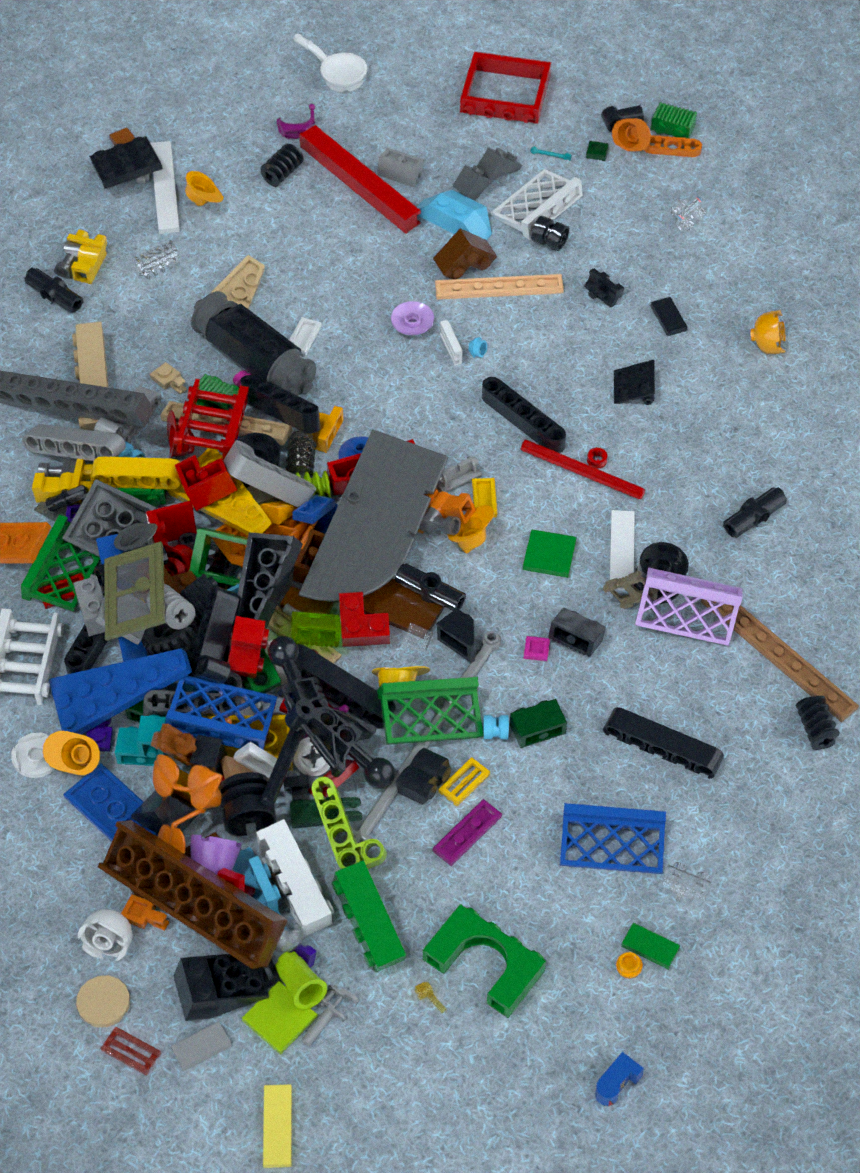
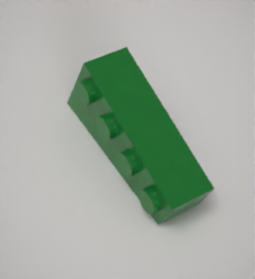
M362 860L336 871L332 886L342 903V909L347 920L350 919L354 929L352 930L357 943H361L365 950L363 956L369 968L373 967L375 972H378L404 961L406 953L365 861Z

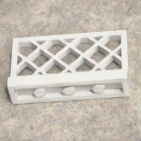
M543 169L491 212V216L523 232V236L530 240L534 224L541 215L554 220L583 196L581 180L574 177L570 181ZM544 177H547V178H549L550 180H552V181L540 182V180H541L542 178H544ZM556 186H563L561 189H555ZM553 187V190L541 191V188ZM529 189H538L539 191L526 193V191H528ZM542 197H550L548 200H542ZM527 199H540V201L527 202ZM515 200H525V203L513 204ZM536 207H538V208H537L536 210H534V211H529V210H528L529 208H536ZM526 209V212L514 213V210ZM502 211H512V214L502 215L500 213ZM516 219H523L521 223L515 221Z

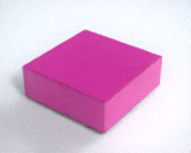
M526 636L523 659L547 661L550 639Z

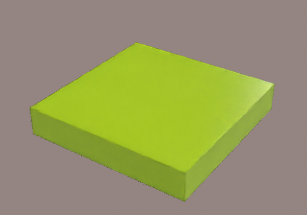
M279 981L268 991L269 997L258 1001L242 1017V1021L281 1055L318 1018V1015L311 1008H297L287 987Z

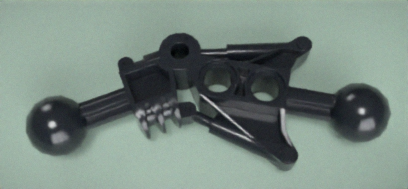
M287 636L273 639L268 648L269 659L275 665L283 668L289 684L283 685L277 692L279 697L285 699L284 703L288 711L285 716L286 725L293 731H301L302 729L310 738L311 744L330 766L331 774L334 777H339L346 770V756L349 755L364 768V777L370 786L376 789H383L392 784L395 777V769L392 763L381 757L373 759L356 744L359 740L370 739L376 733V727L359 721L337 708L333 709L328 706L325 694L321 693L323 689L319 686V680L314 677L302 679L295 662L299 655L298 644Z

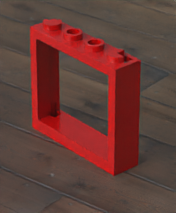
M474 51L460 98V113L481 115L487 118H502L507 121H522L527 124L528 122L538 124L551 76V62ZM476 71L539 79L540 84L534 105L469 96Z

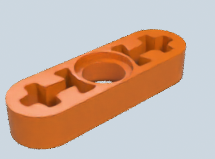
M651 135L650 143H653L654 146L649 144L644 151L649 154L697 157L701 154L702 143L693 138ZM669 145H675V146H677V148H676V149H670V148H668L667 146H669Z

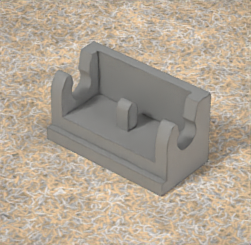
M387 148L379 156L377 175L415 187L417 177L421 178L424 159Z

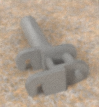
M329 985L328 989L330 991L320 1002V1006H326L327 1009L322 1012L301 1041L310 1047L333 1016L339 1017L344 1022L345 1016L335 1008L345 998L348 1000L352 999L353 1003L357 1004L359 1000L355 995L344 988L339 990L336 985ZM334 994L339 996L334 1004L328 1002Z

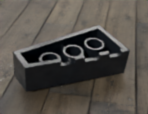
M249 532L238 589L239 602L232 624L233 627L236 616L266 621L265 629H267L303 545L294 536Z

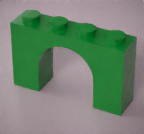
M459 904L424 947L423 961L442 974H445L457 957L470 947L482 945L497 950L503 956L507 967L487 993V1004L509 1018L545 972L546 961L539 952L535 950L530 951L524 947L518 938L514 936L509 937L501 931L498 925L482 919L473 908H466Z

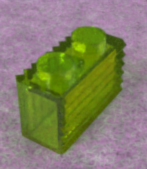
M292 611L290 638L297 644H306L307 646L309 644L311 646L320 645L321 647L325 645L326 648L328 646L331 648L333 646L335 648L339 647L341 633L340 615Z

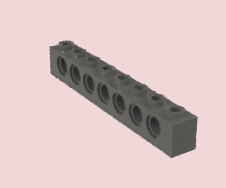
M0 370V404L96 420L103 417L115 423L139 427L146 426L154 410L144 393Z

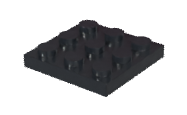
M146 136L136 137L124 144H116L113 148L96 151L93 155L89 156L104 189L163 169L157 154Z

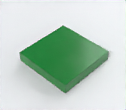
M531 529L522 570L568 578L577 537Z

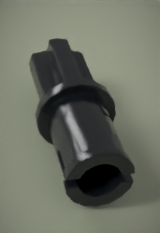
M84 485L70 490L64 489L60 494L47 498L46 506L53 504V506L48 508L50 512L65 506H73L74 502L86 497L89 489Z

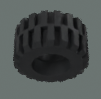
M195 613L194 620L183 629H173L167 623L148 628L144 631L141 642L149 655L183 649L187 653L190 662L201 621Z

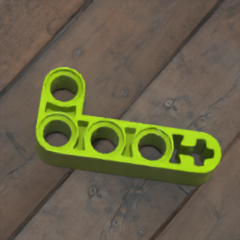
M328 777L317 778L312 784V793L338 866L341 869L345 868L344 860L350 855L356 857V863L364 860L368 869L382 864L387 856L383 844L377 839H368L357 844L337 787ZM325 785L328 787L327 793L331 799L330 801H327L321 793L323 791L322 787ZM332 808L339 809L337 818L332 820L327 818L329 810ZM340 832H346L348 835L347 840L343 843H336V835ZM374 846L379 847L380 854L376 858H369L368 850Z

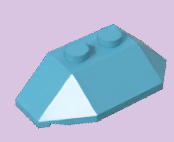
M454 190L426 198L417 206L421 210V213L417 216L453 234L461 228L486 240L492 235L487 207Z

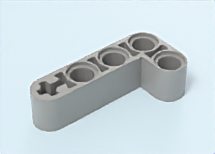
M138 386L134 391L146 395L154 409L153 414L161 403V394L142 386ZM102 417L97 421L94 431L118 434L125 442L131 443V438L137 435L142 427L115 423Z
M236 440L224 459L225 466L230 475L299 508L309 501L316 491L315 486L307 480L255 456L253 449L242 441Z

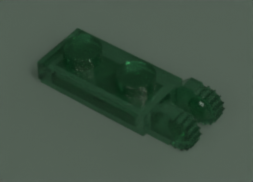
M358 797L341 798L344 809L356 808L361 805V800ZM315 799L290 802L292 829L324 825ZM332 808L329 810L327 818L331 820L337 818L339 809ZM345 811L349 822L361 821L363 818L360 811Z

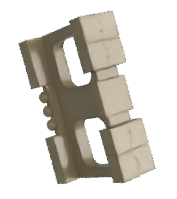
M637 571L625 576V578H615L606 581L603 591H610L621 602L620 608H630L634 606V603L636 604L641 601L643 593L633 584L642 582L645 585L646 579L642 576L641 571ZM649 587L648 596L652 601L656 600L658 589ZM624 588L630 595L620 596L615 589Z

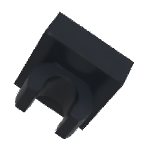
M308 775L285 777L283 782L284 791L292 790L293 802L303 801L302 789H309Z

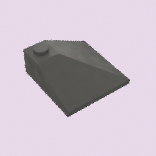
M95 479L62 539L100 557L96 538L119 534L126 527L136 523L148 524L146 511L157 508Z

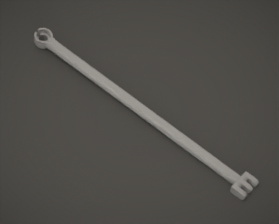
M488 631L483 635L482 646L475 655V661L468 665L460 678L476 677L492 651H496L501 646L499 634L495 633L494 641L488 640V638H494V631ZM445 700L440 710L445 713L451 703ZM453 706V707L451 708V710L447 713L448 716L451 714V712H452L453 709L455 708L454 706ZM436 713L430 723L435 725L441 716ZM443 719L436 728L440 730L446 720ZM427 727L421 736L427 735L431 729ZM418 742L415 744L396 772L392 784L386 787L359 829L351 827L357 844L373 839L369 836L398 793L396 787L397 778L410 765L414 756L422 748L427 749L431 742ZM347 833L344 836L342 843L347 840Z

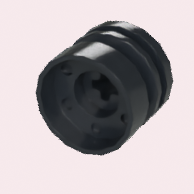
M257 432L239 437V441L246 443L253 449L255 456L280 467L281 450L279 443L273 437ZM241 481V482L243 483V485L245 486V488L251 486V485H249V484H247V483Z
M657 542L652 543L643 550L636 572L641 571L645 579L648 568L687 576L689 562L681 548L672 543ZM642 582L634 584L638 590L643 591L644 584ZM659 589L657 599L663 596ZM677 593L673 595L672 597H670V599H676L679 594ZM665 600V601H663V602H661V603H659V604H664V603H668V602H667V600Z
M244 772L230 776L220 783L218 789L222 795L221 808H223L224 828L229 834L246 836V824L255 823L256 831H259L277 822L274 804L272 807H267L261 804L260 801L269 780L266 775L258 772Z

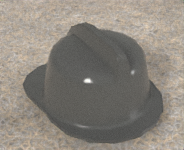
M136 523L126 527L115 538V548L126 552L127 550H135L154 544L153 535L157 531V525L153 523Z

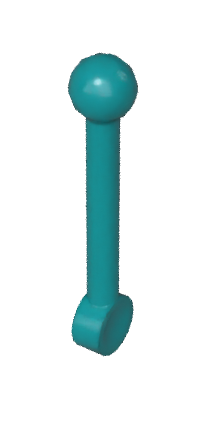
M535 146L530 149L532 154L539 153L569 161L572 158L570 153L560 154L540 150Z

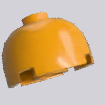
M781 310L763 313L755 321V327L750 330L751 340L756 341L758 348L767 354L785 353V350L781 348V340L785 341L786 338L784 321L779 322L778 317L782 316Z

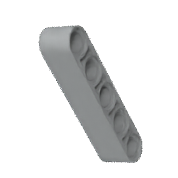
M44 424L36 425L22 438L24 447L30 452L94 461L97 457H117L126 448L124 439L118 434Z

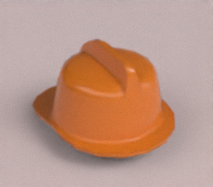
M622 119L614 125L612 138L617 146L627 151H642L649 146L651 133L647 124L641 119Z

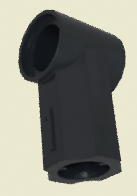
M641 105L623 109L609 106L601 113V117L609 132H612L614 125L622 119L637 118L644 121Z

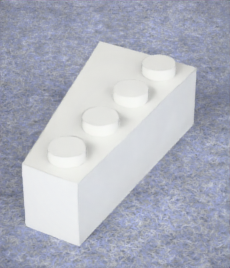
M283 819L257 831L259 855L263 863L268 865L271 877L303 936L306 937L331 925L332 915L334 914L333 907L329 900H324L320 883L317 879L314 880L307 860L303 858L285 820Z

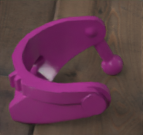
M312 103L309 105L310 119L306 122L290 124L283 122L281 117L277 119L279 133L288 139H298L299 133H303L315 124V105Z

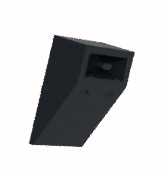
M230 954L180 958L173 975L185 1021L211 1019L269 997L261 967L252 969Z

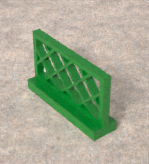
M59 514L21 584L22 599L28 601L35 598L74 612L78 605V600L70 577L82 573L84 580L90 578L91 574L94 575V568L99 565L101 560L100 557L87 551L76 554L73 548L75 546L68 542L65 543L62 538L71 524L68 522V517ZM69 549L72 556L60 559L59 552ZM91 556L93 563L82 567L79 559ZM75 561L78 569L67 572L64 564ZM60 566L63 574L51 577L49 570ZM66 579L69 586L57 590L54 582ZM48 584L53 589V592L47 594L38 592L40 587ZM73 592L74 599L70 603L62 600L60 595Z
M478 677L382 683L377 692L378 699H381L386 745L483 737L477 688L479 687ZM471 695L472 707L467 711L457 701L461 696ZM443 697L451 703L445 713L433 704L437 698ZM414 699H420L428 705L421 714L410 706ZM388 701H397L404 707L397 716L388 709ZM453 706L464 714L459 723H456L447 715ZM429 708L441 716L435 725L423 717ZM406 709L417 718L411 727L399 719ZM466 717L475 723L476 732H467L460 726ZM443 719L454 727L450 734H444L436 728ZM419 720L431 729L427 735L420 736L413 730ZM395 722L407 731L403 737L392 738L391 727Z

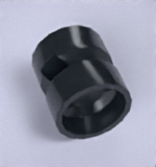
M541 215L534 224L531 240L542 245L546 243L547 247L560 251L568 239L570 228L560 222L554 224L553 219Z

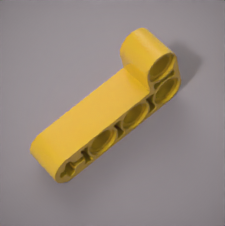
M97 457L93 462L91 485L97 479L114 488L176 489L180 486V478L175 464L180 461L172 458Z

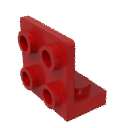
M191 501L146 511L148 524L153 523L158 527L153 535L154 542H162L168 545V542L178 540L179 536L184 533L191 532L197 534Z

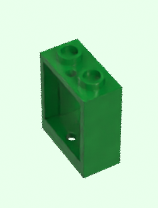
M198 528L189 571H192L195 577L205 574L207 578L212 576L216 582L233 586L239 584L240 578L207 571L206 565L212 537L247 545L248 538L208 528Z

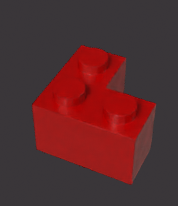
M193 455L175 464L184 491L196 511L238 490L222 458L202 467L196 455Z
M363 592L339 593L342 647L390 644L389 614H364Z
M236 616L228 660L230 672L256 679L257 672L262 673L264 658H260L261 648H267L269 629H265L266 621Z

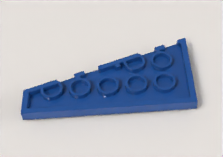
M176 649L48 680L62 731L82 735L144 700L148 692L161 690L190 674L192 669L187 653L183 649Z

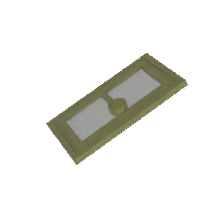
M162 542L104 559L105 640H111L164 624L165 598Z

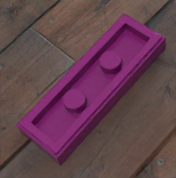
M483 799L432 848V851L452 866L502 817V813Z

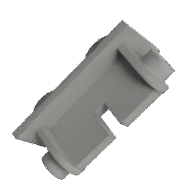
M469 456L466 460L458 463V465L443 470L437 484L439 489L448 492L471 481L472 478L481 476L482 473L476 467L479 464L478 459L475 456Z

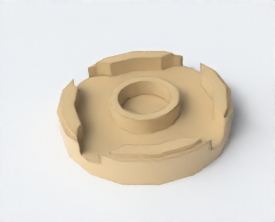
M109 975L97 976L88 980L80 988L77 994L76 1007L80 1017L88 1024H91V1026L97 1028L110 1027L123 1019V1016L130 1007V995L126 985L118 978Z

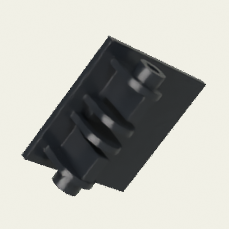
M654 359L614 370V404H621L641 398L645 405L653 403L655 400Z

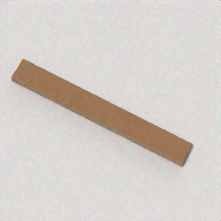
M701 599L702 604L707 608L710 607L707 600ZM723 604L717 609L725 617L732 613L733 606ZM739 606L733 628L736 633L810 696H825L827 700L825 704L829 705V712L840 722H843L858 709L859 705L744 607Z

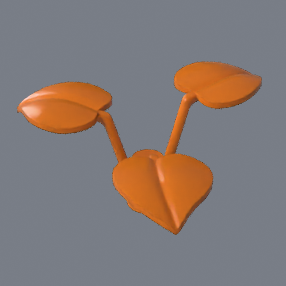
M160 754L157 755L153 768V784L157 793L162 797H167L172 794L173 788L178 791L190 792L191 804L197 809L174 821L171 827L163 825L159 830L158 837L180 852L185 853V837L177 826L198 814L205 813L206 808L220 806L222 795L218 786L222 775L211 771L203 765H196L190 770L188 787L179 786L176 784L179 778V770L176 763L169 756Z

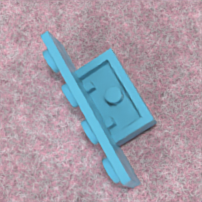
M249 847L241 850L232 870L245 875V885L255 888L254 899L280 915L277 900L281 899L276 884L271 886L269 881L271 873L268 865L261 863L259 856L254 855L252 848ZM286 926L283 930L281 937L287 935L288 933Z

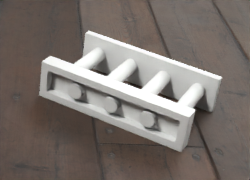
M11 609L1 610L0 677L1 673H6V671L37 673L39 675L36 684L2 682L0 679V693L3 691L34 694L37 705H43L44 697L48 698L50 692L48 679L58 637H62L64 633V623L60 622L58 613H53L51 624L17 622L13 617ZM16 631L48 634L46 644L15 642L10 638L11 634L16 633ZM11 651L44 653L41 664L9 662L5 657Z

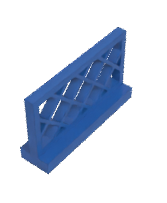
M184 676L179 679L170 710H168L165 724H169L183 733H190L196 739L198 734L223 740L224 745L240 749L249 742H252L264 750L278 696ZM184 684L193 685L198 691L186 695L183 686ZM212 690L219 691L221 697L211 701L206 693ZM202 696L206 704L196 708L191 700ZM241 696L246 702L235 706L231 698ZM226 701L231 709L220 714L215 706ZM263 701L270 703V707L260 712L255 704ZM184 703H187L191 709L187 713L176 711V708ZM250 707L255 715L244 719L239 711ZM211 709L215 717L211 719L203 718L200 713ZM235 714L240 722L235 725L225 721V718ZM259 719L264 726L263 731L252 729L249 724Z
M564 803L560 866L662 874L666 811ZM568 823L579 824L584 832L574 839L568 832ZM597 826H604L610 832L601 841L591 832ZM622 828H629L635 834L627 843L617 834ZM648 830L659 831V839L652 845L642 836ZM588 834L596 845L586 852L578 841ZM611 837H614L622 846L613 854L603 845ZM638 838L647 847L639 856L629 847ZM572 846H575L583 854L578 860H565L566 851ZM599 847L608 856L602 863L595 862L590 857ZM624 850L634 859L628 865L620 864L615 858ZM651 852L658 859L657 867H647L641 859Z

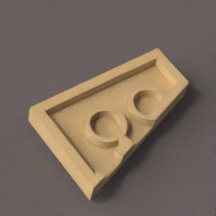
M247 255L212 292H223L227 296L228 301H234L238 305L242 304L249 308L265 271V265Z

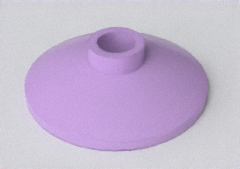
M410 301L398 305L393 310L391 322L393 327L400 333L419 335L432 327L434 314L427 305L421 302Z

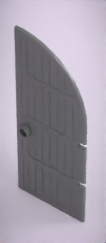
M372 429L299 592V596L319 601H339V593L363 592V596L387 584L398 573V569L404 564L414 539L407 537V534H417L431 501V497L424 495V493L434 494L448 456Z

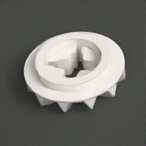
M307 737L300 741L294 755V763L298 770L305 775H322L330 768L323 757L316 760L315 767L312 759L303 758V756L310 754L312 744L309 741L310 738Z

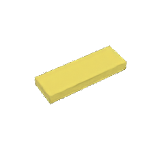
M264 1085L263 1168L291 1167L292 1085Z

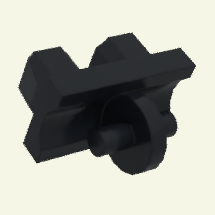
M595 268L590 269L589 278L584 285L589 291L588 296L592 299L599 298L610 308L616 305L617 299L622 297L624 287L619 283L614 284L610 281L607 273H600Z

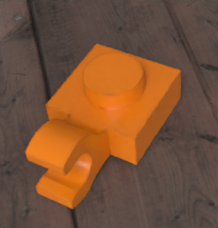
M132 894L121 912L131 925L145 929L147 923H150L152 926L165 931L169 924V921L166 920L167 915L155 911L156 906L153 903Z

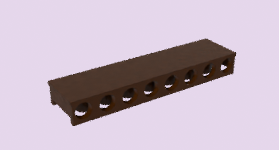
M117 821L115 826L118 829L104 861L98 864L99 869L250 968L268 966L288 922L286 918L134 821Z

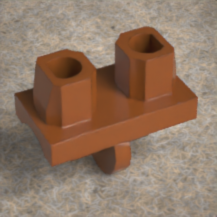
M162 724L161 731L155 732L151 741V746L165 752L171 758L185 765H191L192 753L197 748L193 735L183 733L169 724Z

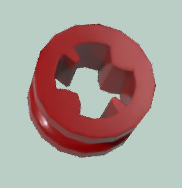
M592 448L588 452L587 463L596 469L603 468L607 464L608 454L602 448ZM596 456L597 458V456H600L601 460H594L593 457Z

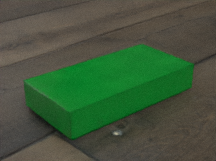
M634 922L621 944V947L668 970L680 949L679 944Z

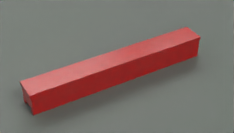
M314 125L303 133H299L300 147L405 234L421 224L417 219V215L421 213L419 208L318 126Z

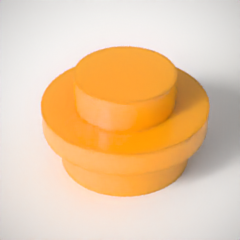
M633 952L621 954L616 961L617 972L625 978H635L642 971V960Z

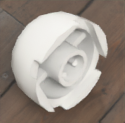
M101 909L93 912L85 919L77 936L78 940L81 937L83 942L82 948L89 955L103 959L102 954L117 957L115 961H118L126 955L133 934L131 924L121 913L111 909ZM114 942L118 943L114 951L106 953L102 951L109 950Z

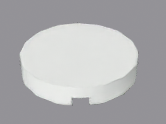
M42 732L30 733L19 739L18 744L15 748L13 747L11 760L16 771L21 775L38 778L50 774L55 769L45 761L43 756V744L46 738L49 737L47 734Z

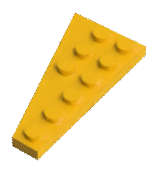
M208 448L197 459L203 467L222 458V455L217 450ZM233 477V480L238 489L237 491L199 509L246 535L249 532L263 533L272 524L241 480ZM181 480L178 488L166 489L171 496L180 501H190L184 491Z

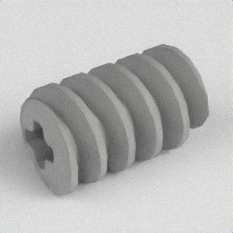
M164 584L165 623L173 629L186 628L194 620L195 608L174 589ZM150 593L148 594V598H147V604H148L149 609H150Z

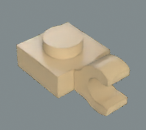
M167 362L150 373V378L165 390L172 387L180 395L187 390L183 386L185 380L181 377V373Z

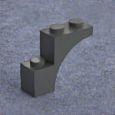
M488 147L477 166L470 167L465 165L453 187L466 197L476 200L492 181L507 172H517L522 164L516 161L518 157L507 151L506 153L498 147L496 150Z

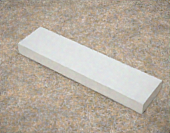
M611 511L610 580L625 578V576L634 573L635 511ZM617 588V589H615V590H625V589H624V588Z

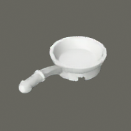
M295 34L293 37L295 43L310 50L322 62L320 71L329 88L337 92L347 90L350 92L363 84L367 73V65L360 56L342 52L327 57L311 40H307L301 34Z

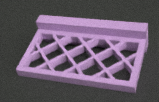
M648 568L635 625L729 646L738 609L743 597L742 588ZM649 587L659 589L663 596L652 602L648 596ZM677 593L682 594L687 601L676 607L670 597ZM699 599H705L710 604V607L699 612L694 602ZM667 600L672 610L661 615L656 605ZM723 604L732 605V613L725 617L717 609ZM690 605L696 615L685 620L679 611ZM651 608L658 616V618L652 621L642 619L643 613ZM714 610L719 620L708 625L703 616ZM676 613L681 623L676 626L668 625L665 619ZM699 618L705 628L698 632L692 631L688 624ZM723 624L727 630L726 637L715 636L711 629Z

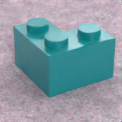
M159 715L141 716L139 728L135 726L119 727L115 747L117 764L154 766L157 755L164 754L168 756L165 752L151 746L154 733L161 731L162 724L166 723V717Z

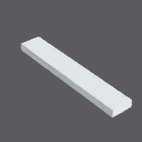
M171 141L151 143L163 168L153 172L159 234L180 232Z

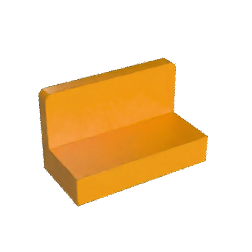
M334 406L330 415L319 412L321 429L316 433L307 434L302 443L303 446L327 453L344 421L342 407Z

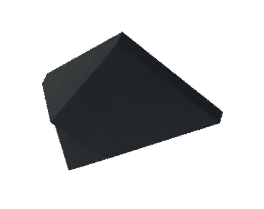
M155 790L131 814V818L159 834V830L163 825L171 827L174 821L197 809L191 802L174 792L170 796L162 797ZM198 815L179 824L177 828L183 832Z

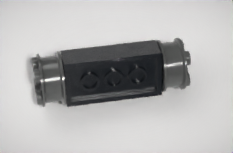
M212 292L196 302L191 326L195 332L203 333L208 342L212 343L252 375H257L297 396L302 392L307 393L311 390L313 386L312 381L316 374V364L311 359H304L301 349L244 305L228 301L227 296L223 292Z

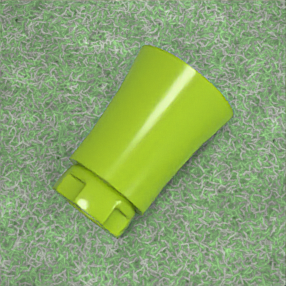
M295 951L285 952L278 957V961L275 964L276 970L290 992L295 1006L299 1009H309L321 1002L326 995L327 984L312 971L304 959Z

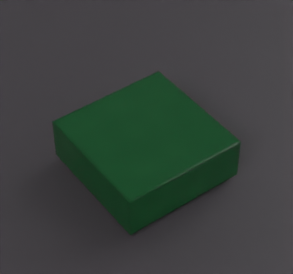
M589 141L586 158L606 161L609 143Z

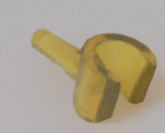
M422 982L415 986L414 991L416 995L419 994V1000L428 997L430 1002L442 1014L447 1010L433 994V989L428 982Z

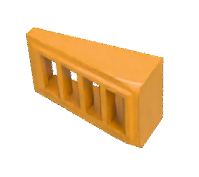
M283 500L259 505L271 523L277 525L291 517L292 512L298 508Z

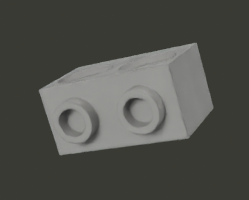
M97 576L74 582L77 600L88 635L92 636L105 632V627L95 622L104 599Z

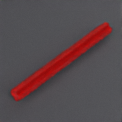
M524 440L521 445V451L629 496L642 499L645 495V489L534 442Z

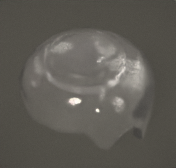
M295 923L293 930L285 926L274 952L285 953L297 949L306 937L304 925Z

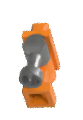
M435 489L434 494H424L431 497V501L418 532L421 534L424 532L431 534L436 528L444 529L446 534H458L461 524H466L476 511L470 495L461 492L459 496H455L444 491L439 492L438 489Z

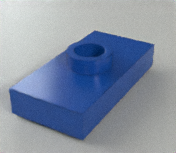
M314 495L309 501L292 512L293 520L314 524L335 507V499Z

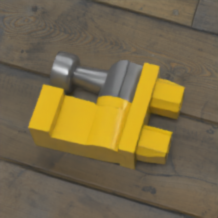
M80 229L75 235L69 234L67 242L64 243L66 255L63 262L56 264L54 268L55 274L59 277L69 278L72 273L75 281L92 284L107 255L106 236L98 234L94 239H90L89 234ZM80 274H86L87 278L81 277Z
M67 459L63 466L50 467L48 463H39L38 473H35L32 484L36 503H45L47 498L60 494L62 490H70L80 485H84L90 490L92 486L91 481L86 480H91L93 464H86L84 459Z

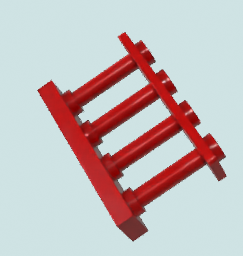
M195 378L194 385L189 386L187 399L189 401L184 402L183 414L185 415L180 416L178 429L180 431H176L174 436L177 454H182L184 444L219 450V453H223L222 459L224 461L232 445L238 439L247 406L249 387L240 385L238 394H233L232 396L199 390L200 379ZM198 399L231 404V407L234 408L228 411L196 405ZM193 414L227 419V422L230 423L223 426L192 420ZM189 429L222 434L225 440L217 441L187 434Z

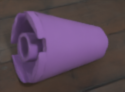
M191 835L190 846L191 858L215 874L222 868L232 871L242 843L211 836L201 838L202 835Z

